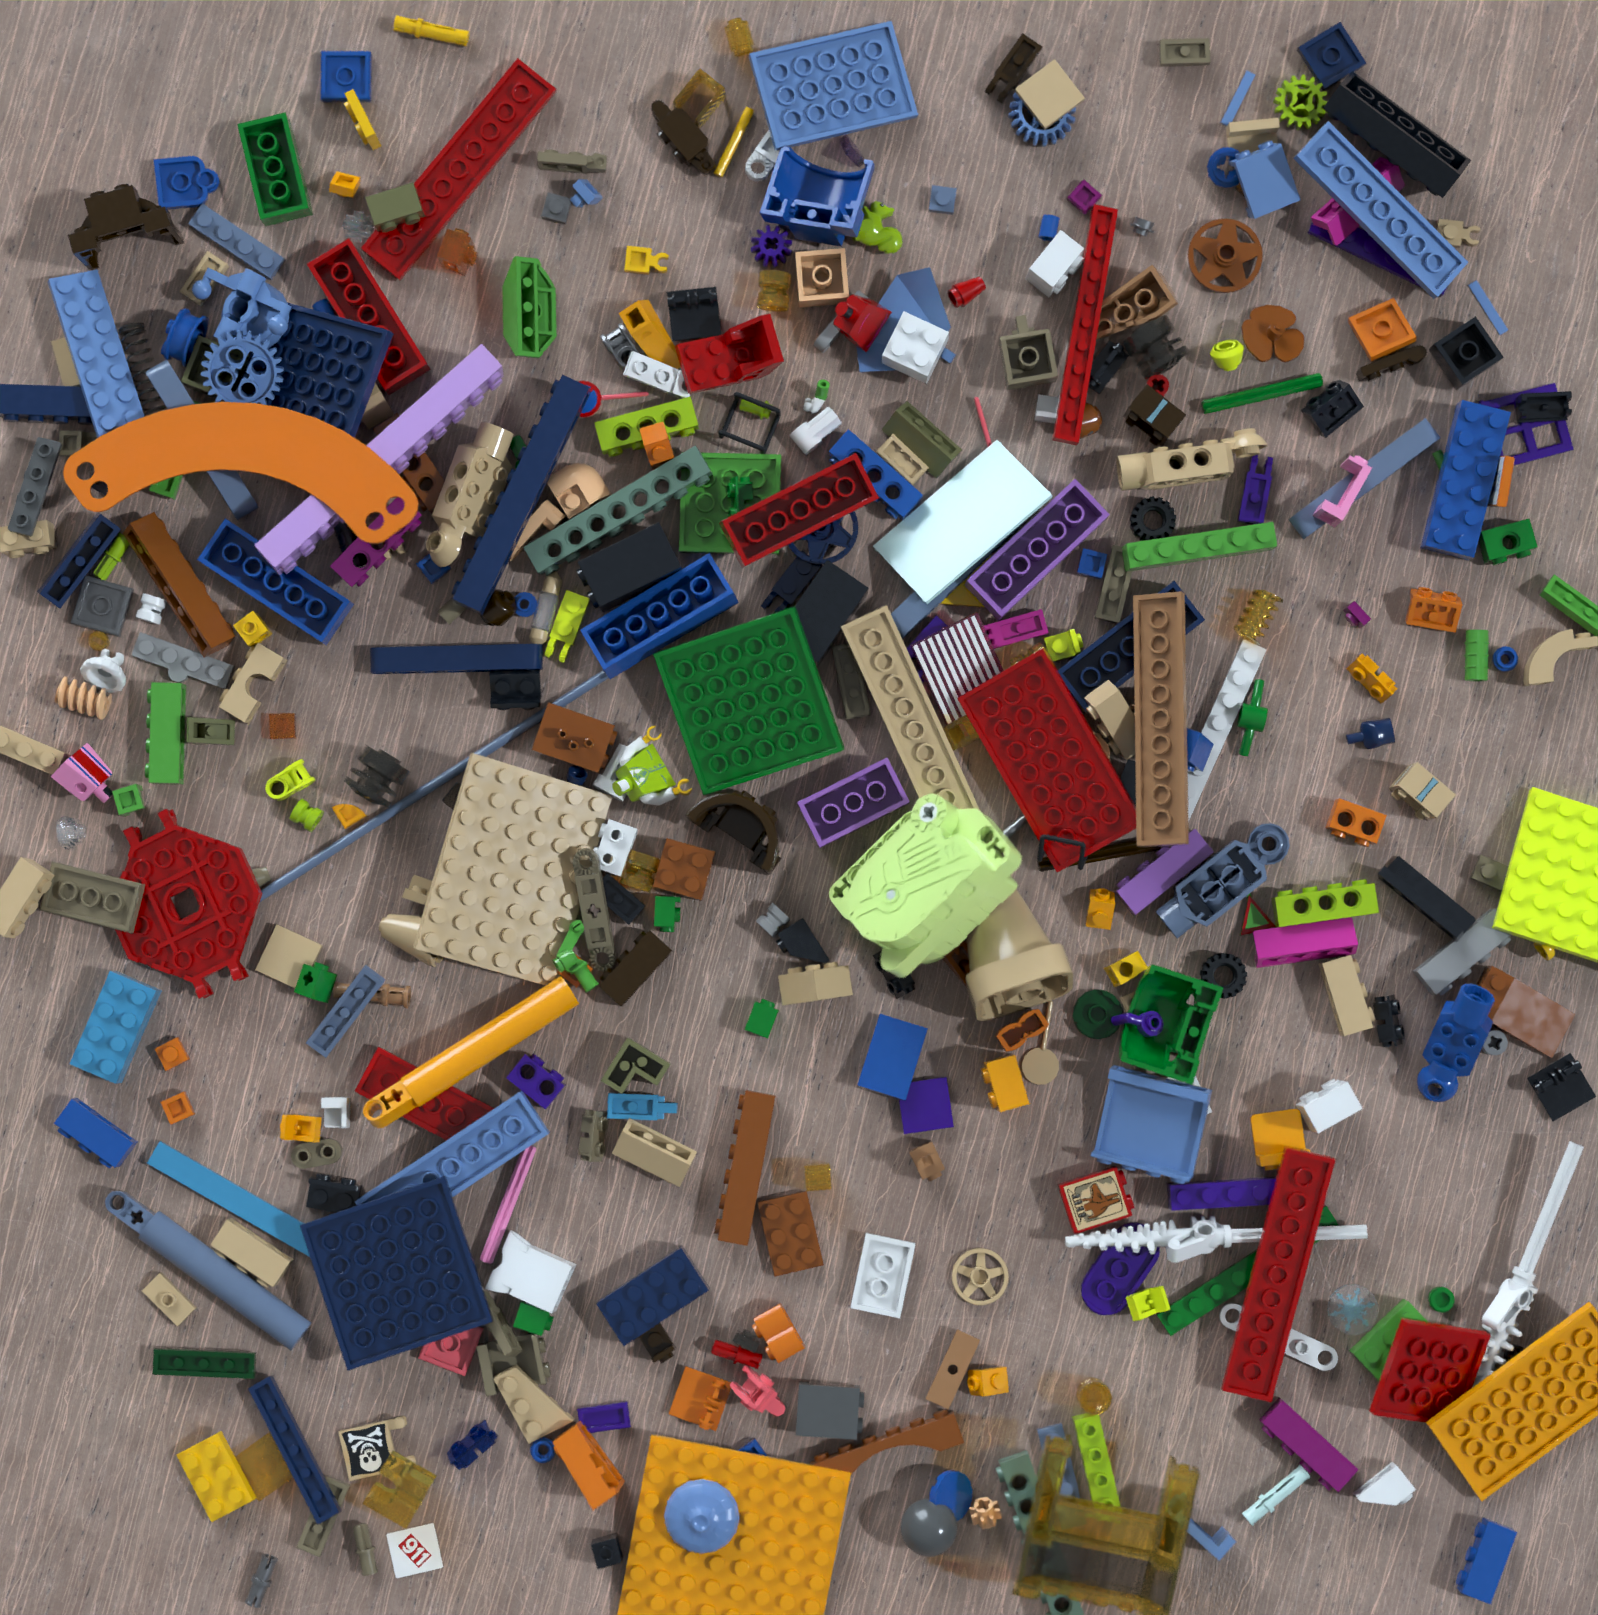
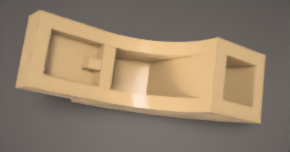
M1569 629L1548 637L1529 656L1524 669L1523 685L1533 686L1554 682L1553 670L1558 658L1568 651L1598 647V636L1591 637V633L1576 634V639H1574L1573 629Z

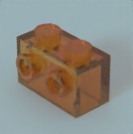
M455 228L454 231L447 229L437 258L442 268L466 276L469 266L475 264L478 252L475 251V245L468 232L459 228Z

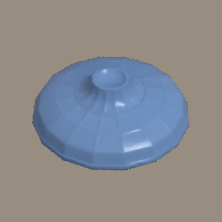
M705 1479L688 1481L675 1489L667 1501L664 1513L666 1529L673 1541L687 1551L700 1554L715 1552L727 1545L737 1531L740 1518L737 1502L730 1491L717 1482Z

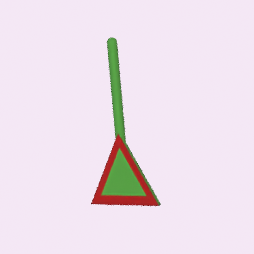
M1251 893L1246 896L1247 904L1240 936L1253 933L1256 930L1276 927L1252 899Z

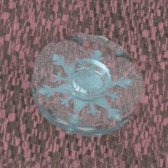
M1346 1284L1337 1288L1330 1296L1327 1305L1328 1317L1332 1325L1348 1335H1360L1369 1331L1379 1314L1375 1296L1367 1288L1357 1284Z

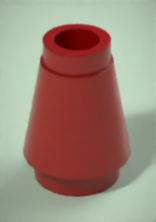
M978 276L952 285L947 294L954 307H965L982 291L986 290V286L982 278Z

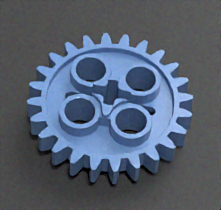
M238 330L237 337H233L229 331L226 341L219 336V346L211 343L210 347L213 352L206 351L204 354L210 360H205L201 363L202 366L208 368V370L201 372V376L208 377L203 382V386L212 387L208 391V395L216 393L215 402H220L223 399L225 402H260L263 405H267L266 397L274 400L275 396L271 391H280V387L275 382H283V377L277 375V373L283 372L284 367L276 365L282 361V358L273 356L277 348L268 349L270 340L261 343V334L253 339L251 331H248L246 337H243L241 330ZM232 349H239L244 357L240 360H233L229 352ZM252 351L254 354L246 370L248 374H243L236 391H232L231 388L238 377V369L242 368L248 353ZM256 360H261L265 362L267 368L259 372L253 368L252 364ZM222 371H227L232 375L233 379L225 383L219 379L218 375ZM249 382L255 386L256 390L252 394H247L242 390L241 386Z

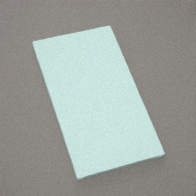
M996 440L873 545V547L920 596L922 601L928 604L1053 496L1001 442Z

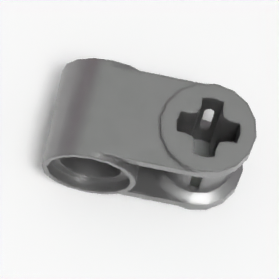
M620 323L618 328L607 335H600L605 347L624 371L627 365L623 363L624 357L630 355L632 351L638 353L626 329Z

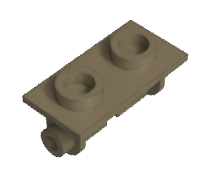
M585 1110V1114H582L581 1132L589 1133V1138L580 1137L578 1155H581L580 1160L602 1162L606 1151L604 1138L605 1131L608 1128L607 1111Z

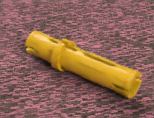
M396 15L393 31L415 35V38H431L467 47L470 33L468 30L425 22L422 18L416 20Z

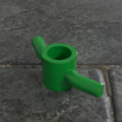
M1261 679L1255 680L1251 703H1242L1238 716L1237 727L1245 729L1239 754L1242 756L1249 755L1254 732H1263L1267 719L1268 708L1260 707L1264 688V681Z

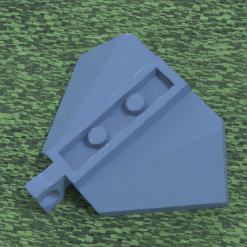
M930 267L899 274L895 277L879 301L880 305L892 312L867 352L857 347L859 371H895V369L882 364V354L903 311L949 332L951 326ZM944 348L940 357L951 363L956 354Z

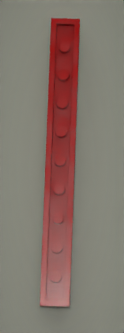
M1094 204L1091 210L1052 439L1053 441L1076 446L1080 439L1118 209Z

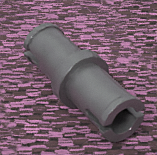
M262 1554L257 1572L251 1578L253 1583L245 1600V1603L251 1607L253 1601L255 1608L261 1607L266 1589L272 1583L270 1578L278 1561L273 1555H271L269 1560V1554Z

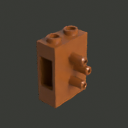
M548 702L532 750L599 773L600 768L605 770L609 755L605 754L608 744L613 746L618 732L614 731L615 725Z

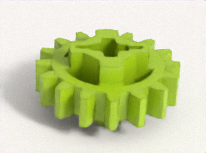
M1302 74L1300 80H1297L1295 75H1293L1290 83L1284 80L1281 84L1283 88L1277 89L1276 94L1280 97H1275L1273 103L1279 106L1275 108L1274 112L1282 114L1279 121L1282 122L1286 119L1288 121V128L1292 124H1296V130H1300L1304 124L1306 129H1310L1311 121L1317 125L1320 121L1319 117H1324L1326 111L1322 108L1328 101L1323 99L1327 96V91L1320 92L1323 84H1313L1314 77L1306 81L1305 74ZM1286 95L1287 99L1289 100V106L1287 108L1285 106ZM1314 97L1316 98L1317 102L1316 110L1314 109L1315 106L1312 104V100ZM1307 98L1305 104L1302 103L1294 107L1297 100L1301 101Z

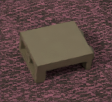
M534 1333L515 1336L522 1348V1352L517 1356H504V1354L500 1353L495 1344L497 1340L477 1345L486 1397L500 1392L493 1379L494 1375L516 1364L537 1384H547L548 1378L551 1377L549 1362L544 1363L543 1353L546 1352L544 1337L540 1338L539 1335Z

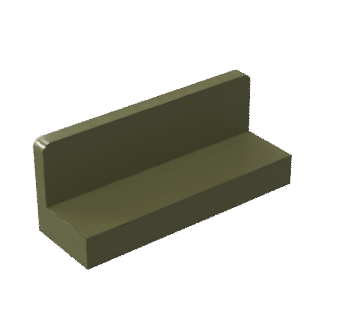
M908 401L893 413L882 428V431L890 437L894 434L929 467L927 471L935 478H938L962 451L958 445Z

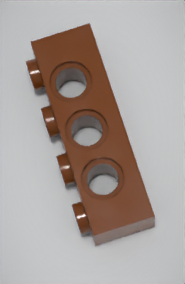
M396 413L373 429L375 434L378 436L400 415ZM424 452L421 456L417 457L415 455L410 459L418 460L419 466L414 471H409L406 468L402 472L405 475L402 479L418 494L417 500L423 511L428 509L433 514L445 480ZM424 480L433 481V487L429 491H422L420 488Z

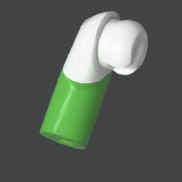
M822 379L818 381L814 400L810 398L805 399L804 411H810L811 414H814L820 410L828 396L830 383L827 380Z

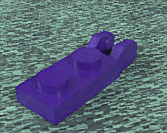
M1258 455L1251 456L1248 472L1245 477L1237 522L1253 525L1264 523L1272 480L1270 475L1273 457L1267 456L1264 463V474L1255 473Z

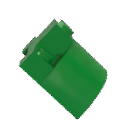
M1154 964L1150 965L1138 983L1127 1013L1140 1015L1144 1012L1155 1011L1163 1019V1030L1157 1036L1145 1037L1139 1033L1137 1025L1124 1024L1119 1045L1120 1060L1192 1085L1200 1062L1198 1059L1213 1013L1217 1010L1223 987ZM1191 994L1194 996V1005L1186 1003ZM1170 1051L1177 1053L1173 1061H1169Z

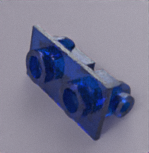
M486 1420L473 1426L468 1435L461 1441H456L447 1452L450 1464H454L458 1470L466 1469L479 1457L474 1449L478 1448L483 1454L496 1443L498 1435L493 1429H489Z

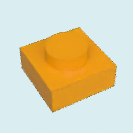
M336 171L330 182L329 192L338 194L341 197L353 198L360 186V177Z

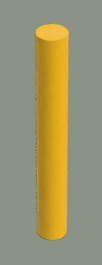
M745 107L714 171L716 176L723 177L755 112L753 109Z

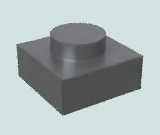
M548 192L541 217L566 225L572 205L571 198Z

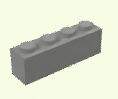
M1496 908L1489 909L1479 917L1458 942L1452 939L1412 971L1431 995L1445 994L1453 987L1450 983L1457 978L1462 980L1472 972L1470 967L1475 963L1482 964L1492 956L1490 954L1491 950L1496 946L1500 949L1511 941L1509 937L1511 934L1492 928L1497 911Z

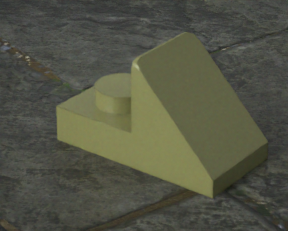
M187 717L186 743L195 745H234L235 720Z

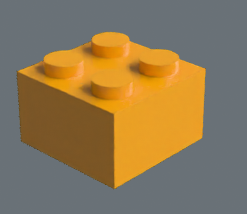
M1014 1054L983 1062L984 1068L980 1070L984 1083L990 1084L992 1092L987 1094L991 1107L997 1108L999 1112L1029 1104Z

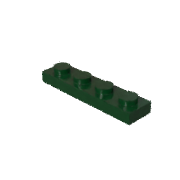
M154 1349L152 1375L255 1378L256 1352Z

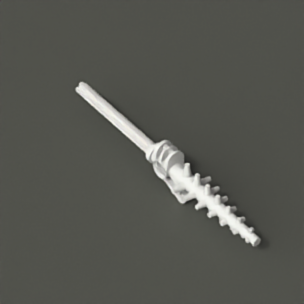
M1569 1142L1519 1267L1514 1266L1512 1271L1514 1273L1513 1278L1506 1279L1501 1284L1498 1295L1483 1315L1482 1327L1491 1333V1337L1473 1387L1492 1374L1493 1371H1496V1363L1501 1365L1506 1363L1501 1358L1504 1355V1352L1501 1351L1502 1348L1509 1351L1514 1350V1347L1508 1343L1511 1341V1337L1508 1335L1522 1336V1333L1515 1328L1519 1326L1515 1319L1521 1310H1530L1531 1307L1529 1305L1534 1301L1533 1293L1536 1294L1538 1288L1534 1287L1532 1283L1536 1277L1533 1271L1584 1148L1579 1144Z
M1191 1216L1190 1228L1177 1229L1173 1220L1169 1221V1229H1166L1164 1221L1160 1223V1227L1157 1222H1154L1152 1231H1150L1149 1224H1145L1144 1228L1142 1225H1138L1137 1232H1134L1133 1227L1129 1226L1128 1229L1122 1227L1121 1233H1117V1230L1113 1228L1112 1230L1107 1229L1105 1234H1100V1231H1092L1090 1235L1080 1233L1079 1235L1065 1236V1246L1069 1248L1083 1246L1085 1249L1099 1246L1101 1250H1107L1108 1246H1115L1116 1250L1120 1252L1124 1250L1125 1246H1131L1134 1253H1139L1141 1247H1148L1150 1254H1155L1157 1247H1166L1167 1259L1170 1262L1177 1263L1200 1254H1209L1215 1248H1218V1245L1230 1248L1231 1243L1260 1242L1263 1228L1231 1229L1230 1225L1217 1223L1215 1216H1209V1220H1205L1204 1216H1201L1200 1220H1196L1195 1216ZM1367 1225L1318 1226L1315 1240L1367 1239Z

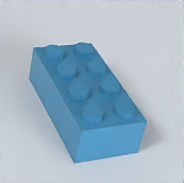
M110 971L70 1061V1065L112 1083H122L162 990L118 971Z

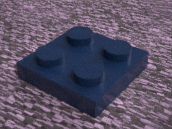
M1341 22L1307 41L1297 49L1317 83L1323 84L1321 87L1323 91L1346 78L1352 71L1356 72L1366 65V61Z

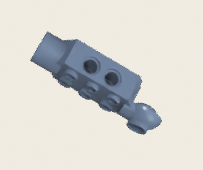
M1267 823L1256 827L1251 832L1246 844L1237 840L1230 841L1173 886L1175 896L1155 912L1177 939L1197 923L1209 926L1267 880L1265 864H1276L1288 853L1290 845L1287 833L1280 826ZM1265 837H1271L1274 840V848L1270 851H1265L1262 847V840Z

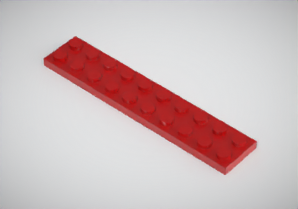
M517 58L414 183L425 217L420 218V221L414 224L407 225L403 223L396 225L397 228L389 232L377 231L376 229L363 244L361 250L401 281L557 92L556 88Z
M1288 1146L1284 1147L1223 1378L1222 1391L1272 1402L1336 1159L1334 1157Z

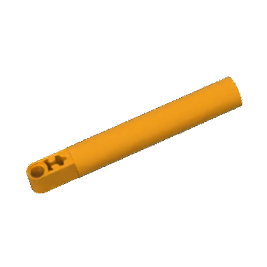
M559 976L403 1076L399 1082L366 1102L363 1108L364 1116L375 1128L388 1126L578 1006V1000L563 977ZM377 1110H382L380 1116L373 1118V1114Z

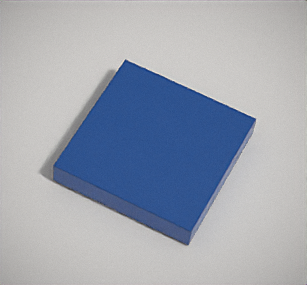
M321 51L322 102H347L348 100L344 93L354 89L360 102H371V51Z

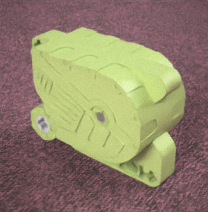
M928 794L919 798L913 806V810L905 813L832 885L829 890V898L842 916L854 924L863 937L882 947L880 959L882 968L897 977L903 978L909 975L920 963L930 964L943 959L945 955L963 942L977 925H980L1000 903H1003L1017 889L1018 884L1011 877V874L1020 866L1022 856L996 823L978 809H958L940 795Z

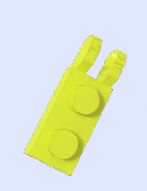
M566 590L549 635L550 640L544 653L545 657L550 658L558 640L565 643L559 655V662L565 663L571 645L573 646L590 598Z

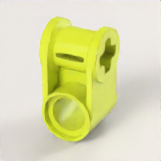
M300 759L270 778L266 783L265 790L272 799L282 801L310 786L316 779L309 775L303 765L304 760ZM277 782L284 784V791L280 795H274L272 792V787Z

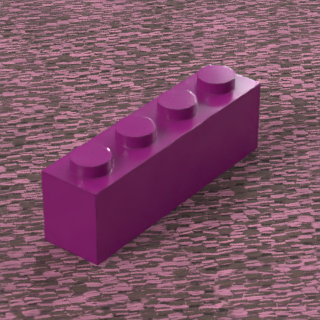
M1280 1397L1259 1419L1264 1424L1261 1429L1272 1439L1275 1436L1281 1439L1283 1443L1280 1446L1291 1456L1296 1453L1302 1459L1299 1464L1309 1473L1313 1470L1321 1476L1318 1481L1329 1491L1333 1487L1339 1492L1359 1470Z

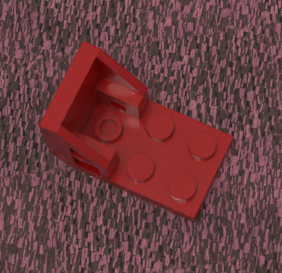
M770 313L760 315L729 328L722 335L680 343L675 346L688 394L756 380L769 375L784 362Z

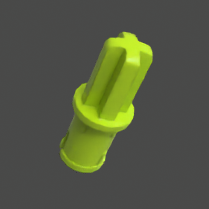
M118 533L108 551H104L106 554L94 570L93 574L101 580H107L117 563L122 562L120 559L130 545L123 534Z

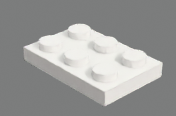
M866 1233L850 1308L900 1318L915 1243Z

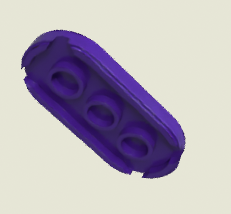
M1136 1222L1127 1223L1116 1230L1117 1233H1121L1122 1227L1128 1229L1129 1226H1132L1133 1231L1137 1232V1226L1142 1225L1144 1228V1224ZM1108 1246L1107 1250H1102L1081 1283V1295L1086 1306L1099 1315H1112L1121 1312L1128 1305L1126 1297L1137 1292L1155 1265L1160 1254V1247H1157L1155 1254H1150L1148 1247H1141L1139 1253H1134L1131 1246H1125L1122 1252L1117 1251L1115 1246Z

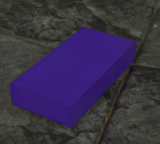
M628 1401L577 1409L578 1419L587 1427L589 1433L631 1427Z

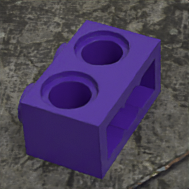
M533 1053L531 1056L525 1054L506 1078L540 1106L547 1109L566 1086L562 1082L564 1077L554 1069L549 1072L544 1068L543 1064L545 1062ZM526 1064L531 1065L535 1070L534 1076L531 1079H526L521 1073L522 1067ZM549 1080L554 1084L552 1094L547 1095L542 1092L541 1084L543 1081Z

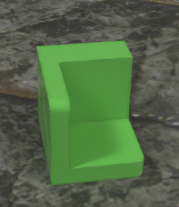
M134 784L112 791L119 815L125 817L130 815L129 813L145 809L140 792L143 791L142 785Z

